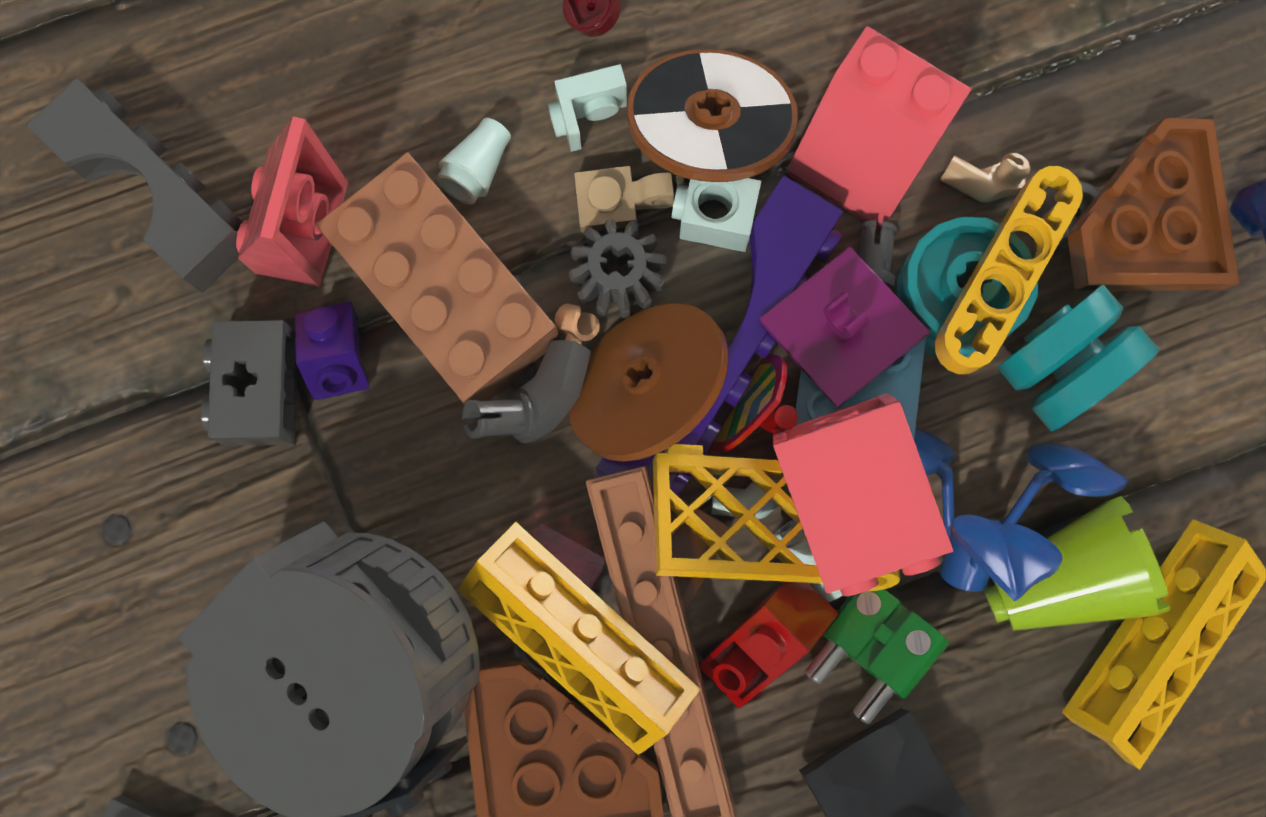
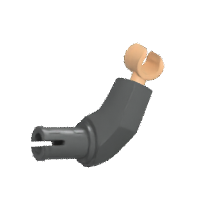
M569 303L562 305L556 312L555 326L561 335L566 336L565 340H555L549 343L535 377L518 388L510 400H469L466 402L463 408L462 420L480 419L477 424H466L463 426L467 436L471 439H477L484 436L512 435L521 443H529L551 433L579 399L591 353L588 348L582 345V341L593 339L599 332L600 323L597 317L591 313H581L580 306Z

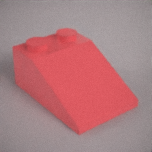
M291 118L269 147L264 166L258 167L255 171L251 186L254 202L249 220H244L239 227L236 248L239 253L238 259L255 274L320 288L332 244L316 224L343 203L348 181L305 119Z

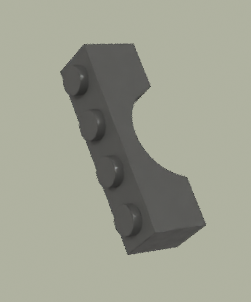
M76 78L26 126L65 164L88 182L106 175L118 173L133 174L145 178L152 193L153 212L150 225L143 240L182 279L201 293H204L238 260L236 231L239 229L242 221L219 199L209 206L198 195L205 185L180 161L171 169L159 157L167 148L142 124L132 131L121 121L129 112L106 89L102 87L96 94H93Z

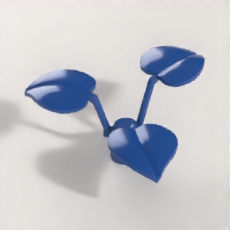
M917 427L915 429L914 442L926 475L936 473L941 479L943 523L954 551L945 554L939 572L947 583L965 591L978 592L984 590L989 577H991L1013 601H1016L1032 586L1052 576L1059 569L1063 559L1059 549L1039 533L1016 524L1042 485L1055 481L1063 489L1073 494L1100 497L1118 493L1128 483L1126 477L1110 470L1102 462L1085 452L1062 444H1036L1028 450L1026 460L1040 471L1033 476L1002 524L997 520H989L976 515H960L955 518L953 470L946 464L953 460L955 452L937 436Z

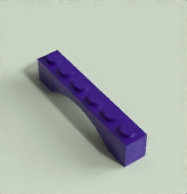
M784 175L754 220L749 237L752 263L750 299L745 318L732 344L728 348V369L723 387L714 405L703 420L688 435L676 443L703 446V455L707 453L723 427L716 423L714 419L724 403L727 402L735 407L751 383L753 377L745 373V370L755 354H758L766 359L777 342L761 325L759 318L809 279L805 275L815 259L825 264L843 236L841 232L835 229L843 210ZM655 455L633 461H614L602 458L596 467L597 475L601 477L647 465L653 486V458ZM669 472L670 489L678 497L690 480L691 475L688 473Z

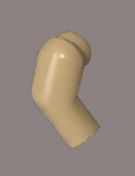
M1010 153L1003 157L1001 163L979 169L954 155L940 181L979 202L989 203L1019 192L1026 183L1025 178L1030 173V164L1022 155Z

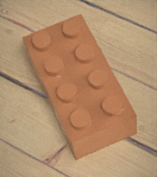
M408 152L316 224L464 404L469 400L488 401L545 355L551 341L560 340L555 324Z

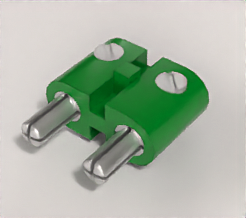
M885 589L863 592L849 596L837 610L839 614L822 635L828 640L827 644L807 667L805 673L810 679L813 677V682L822 684L844 655L854 663H858L869 675L876 679V682L853 709L857 718L861 717L880 691L886 687L861 718L862 722L870 724L893 694L904 701L950 643L932 625L912 611L911 613L900 604L897 598Z

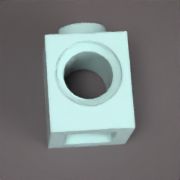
M750 178L731 182H704L690 179L689 186L678 184L671 218L681 220L679 239L746 252L761 181ZM717 200L727 207L729 213L722 218L713 219L705 216L700 211L699 206L706 201Z

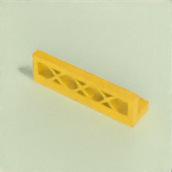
M1192 519L1160 567L1168 591V596L1161 599L1170 605V611L1157 616L1125 619L1062 711L1072 723L1105 741L1125 762L1139 770L1266 581V568L1246 539ZM1243 571L1242 575L1233 587L1234 581L1236 580L1240 572ZM1205 624H1206V629L1204 630V632H1203L1202 635L1200 636L1201 630L1203 629V627H1204ZM1173 672H1174L1173 678L1171 679V681H1170L1169 684L1167 685V681L1169 680V678L1171 677V675H1172ZM1141 722V726L1139 727V729L1137 730V732L1135 733V735L1133 736V738H1132L1131 741L1129 742V741H1128L1129 738L1131 737V735L1133 734V732L1135 731V729L1137 728V726H1138L1139 723Z
M517 522L477 560L457 589L637 755L643 753L670 732L701 690Z

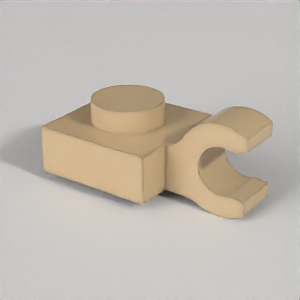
M630 166L574 173L579 222L582 233L587 228H592L597 232L605 231V222L609 218L615 221L617 229L626 228L633 220L637 223L636 210L668 208L674 204L672 176L668 172L651 174L632 182Z

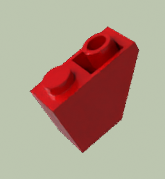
M783 581L698 664L699 668L740 709L805 656L839 613L809 583Z

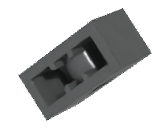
M283 320L212 321V339L206 340L203 350L204 366L207 373L210 374L209 396L204 397L201 405V421L204 430L208 431V439L225 446L295 445L298 372L295 330ZM252 375L257 377L256 385L247 386L244 394L240 391L241 384L250 383Z

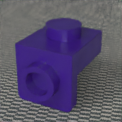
M352 302L296 313V364L312 397L315 400H321L368 389L369 377L360 358L358 317Z

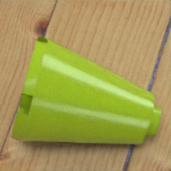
M1120 496L1107 500L1046 538L1062 554L1063 559L1060 567L1052 576L1032 586L1018 600L1013 601L993 580L994 585L985 588L984 592L996 622L1008 620L1013 631L1157 616L1170 611V605L1161 599L1168 596L1167 587L1143 529L1129 532L1122 518L1124 515L1133 513L1125 499Z

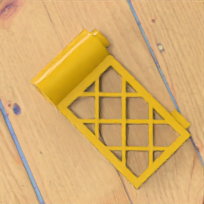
M674 444L667 448L665 453L655 454L653 458L656 576L823 583L816 565L804 564L786 547L803 527L793 499L782 490L787 483L779 461L703 455V446ZM669 472L690 473L707 490L688 507L670 489ZM712 475H722V476L717 480V479H716L715 477H713ZM733 476L749 477L766 494L748 510L724 485ZM771 478L780 480L777 483H775ZM712 496L738 519L721 538L695 514ZM771 499L797 523L781 541L755 517ZM670 509L678 516L672 523ZM684 522L710 547L699 559L672 558L671 535ZM743 526L770 550L760 562L742 560L726 544ZM717 554L722 560L709 559ZM776 556L782 563L769 562ZM899 570L877 577L879 584L865 592L884 590L897 585L900 581Z

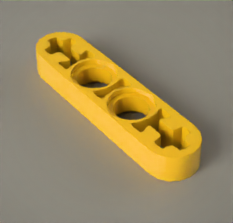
M1060 166L1045 167L1031 177L1019 191L937 334L935 353L939 362L948 371L956 374H971L989 364L997 355L1080 207L1083 197L1082 186L1078 178L1070 170ZM1049 186L1057 192L1054 197L1057 204L1040 218L1033 214L1043 204L1047 194L1044 189ZM1023 231L1034 239L1037 247L1035 258L1023 259L1012 252L1009 246L1011 232ZM994 279L1006 287L1009 293V303L1005 309H995L984 302L980 289L984 280ZM976 320L985 323L986 325L978 330L972 341L971 346L977 351H974L967 357L960 354L958 351L961 348V342L956 337L959 338L971 329Z

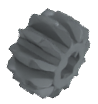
M609 218L605 222L606 235L601 237L596 230L587 228L584 232V237L589 247L574 246L572 248V259L580 265L569 270V277L572 283L583 284L578 291V299L581 303L584 304L599 297L596 309L597 314L605 316L609 312L612 303H618L620 316L627 318L630 316L629 301L634 300L640 307L647 309L651 306V297L647 290H663L664 278L656 272L666 267V256L660 253H652L657 246V237L654 234L645 235L637 240L639 225L634 220L626 226L624 233H617L615 221ZM613 261L620 267L628 263V274L623 277L619 272L614 271L608 275L607 264Z

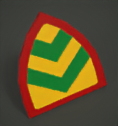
M770 354L766 359L761 358L751 375L753 377L751 383L735 407H731L721 424L723 426L706 454L720 455L727 453L744 441L759 426L773 435L774 432L788 430L796 425L798 421L796 410L789 405L778 406L781 403L787 381V364L783 357Z

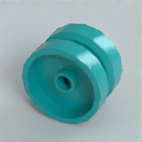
M962 216L940 223L918 241L912 252L902 263L895 279V288L892 292L930 331L929 336L926 337L925 353L937 358L935 353L937 334L998 230L999 223L988 218ZM1011 232L1009 246L1012 252L1020 258L1033 259L1029 247L1014 232ZM994 279L984 280L980 288L984 302L992 308L1005 309L1009 303V293L1006 287ZM1038 281L1007 337L1028 319L1038 297ZM976 320L971 329L959 338L956 337L961 342V348L958 351L960 354L967 357L974 351H977L971 346L972 341L978 330L986 325L985 323Z
M1104 284L1092 291L1073 307L1067 304L1024 337L1023 339L1026 343L997 366L998 370L1015 390L1028 389L1050 373L1056 378L1035 396L1031 408L1050 432L1069 423L1109 395L1144 367L1160 351L1140 326L1126 327L1103 343L1097 338L1120 318L1123 311V306Z

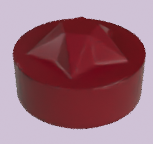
M563 0V14L567 23L573 29L588 37H598L610 31L616 24L621 11L620 0Z

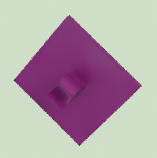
M851 247L847 248L759 318L761 325L836 409L840 408L930 334V331Z

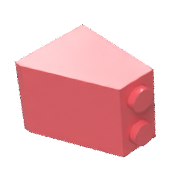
M866 26L834 74L786 174L863 222L877 220L876 230L881 231L882 221L887 222L972 88Z
M885 393L797 424L791 429L773 433L774 450L827 594L840 590L843 596L860 594L876 587L879 584L877 579L879 576L902 569L904 575L923 573L941 564L939 556L954 552L900 401L891 394Z

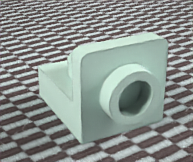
M621 64L554 81L557 102L548 104L556 137L566 135L571 152L581 150L580 131L576 119L586 117L587 120L591 121L603 120L615 115L619 108L627 107V85Z

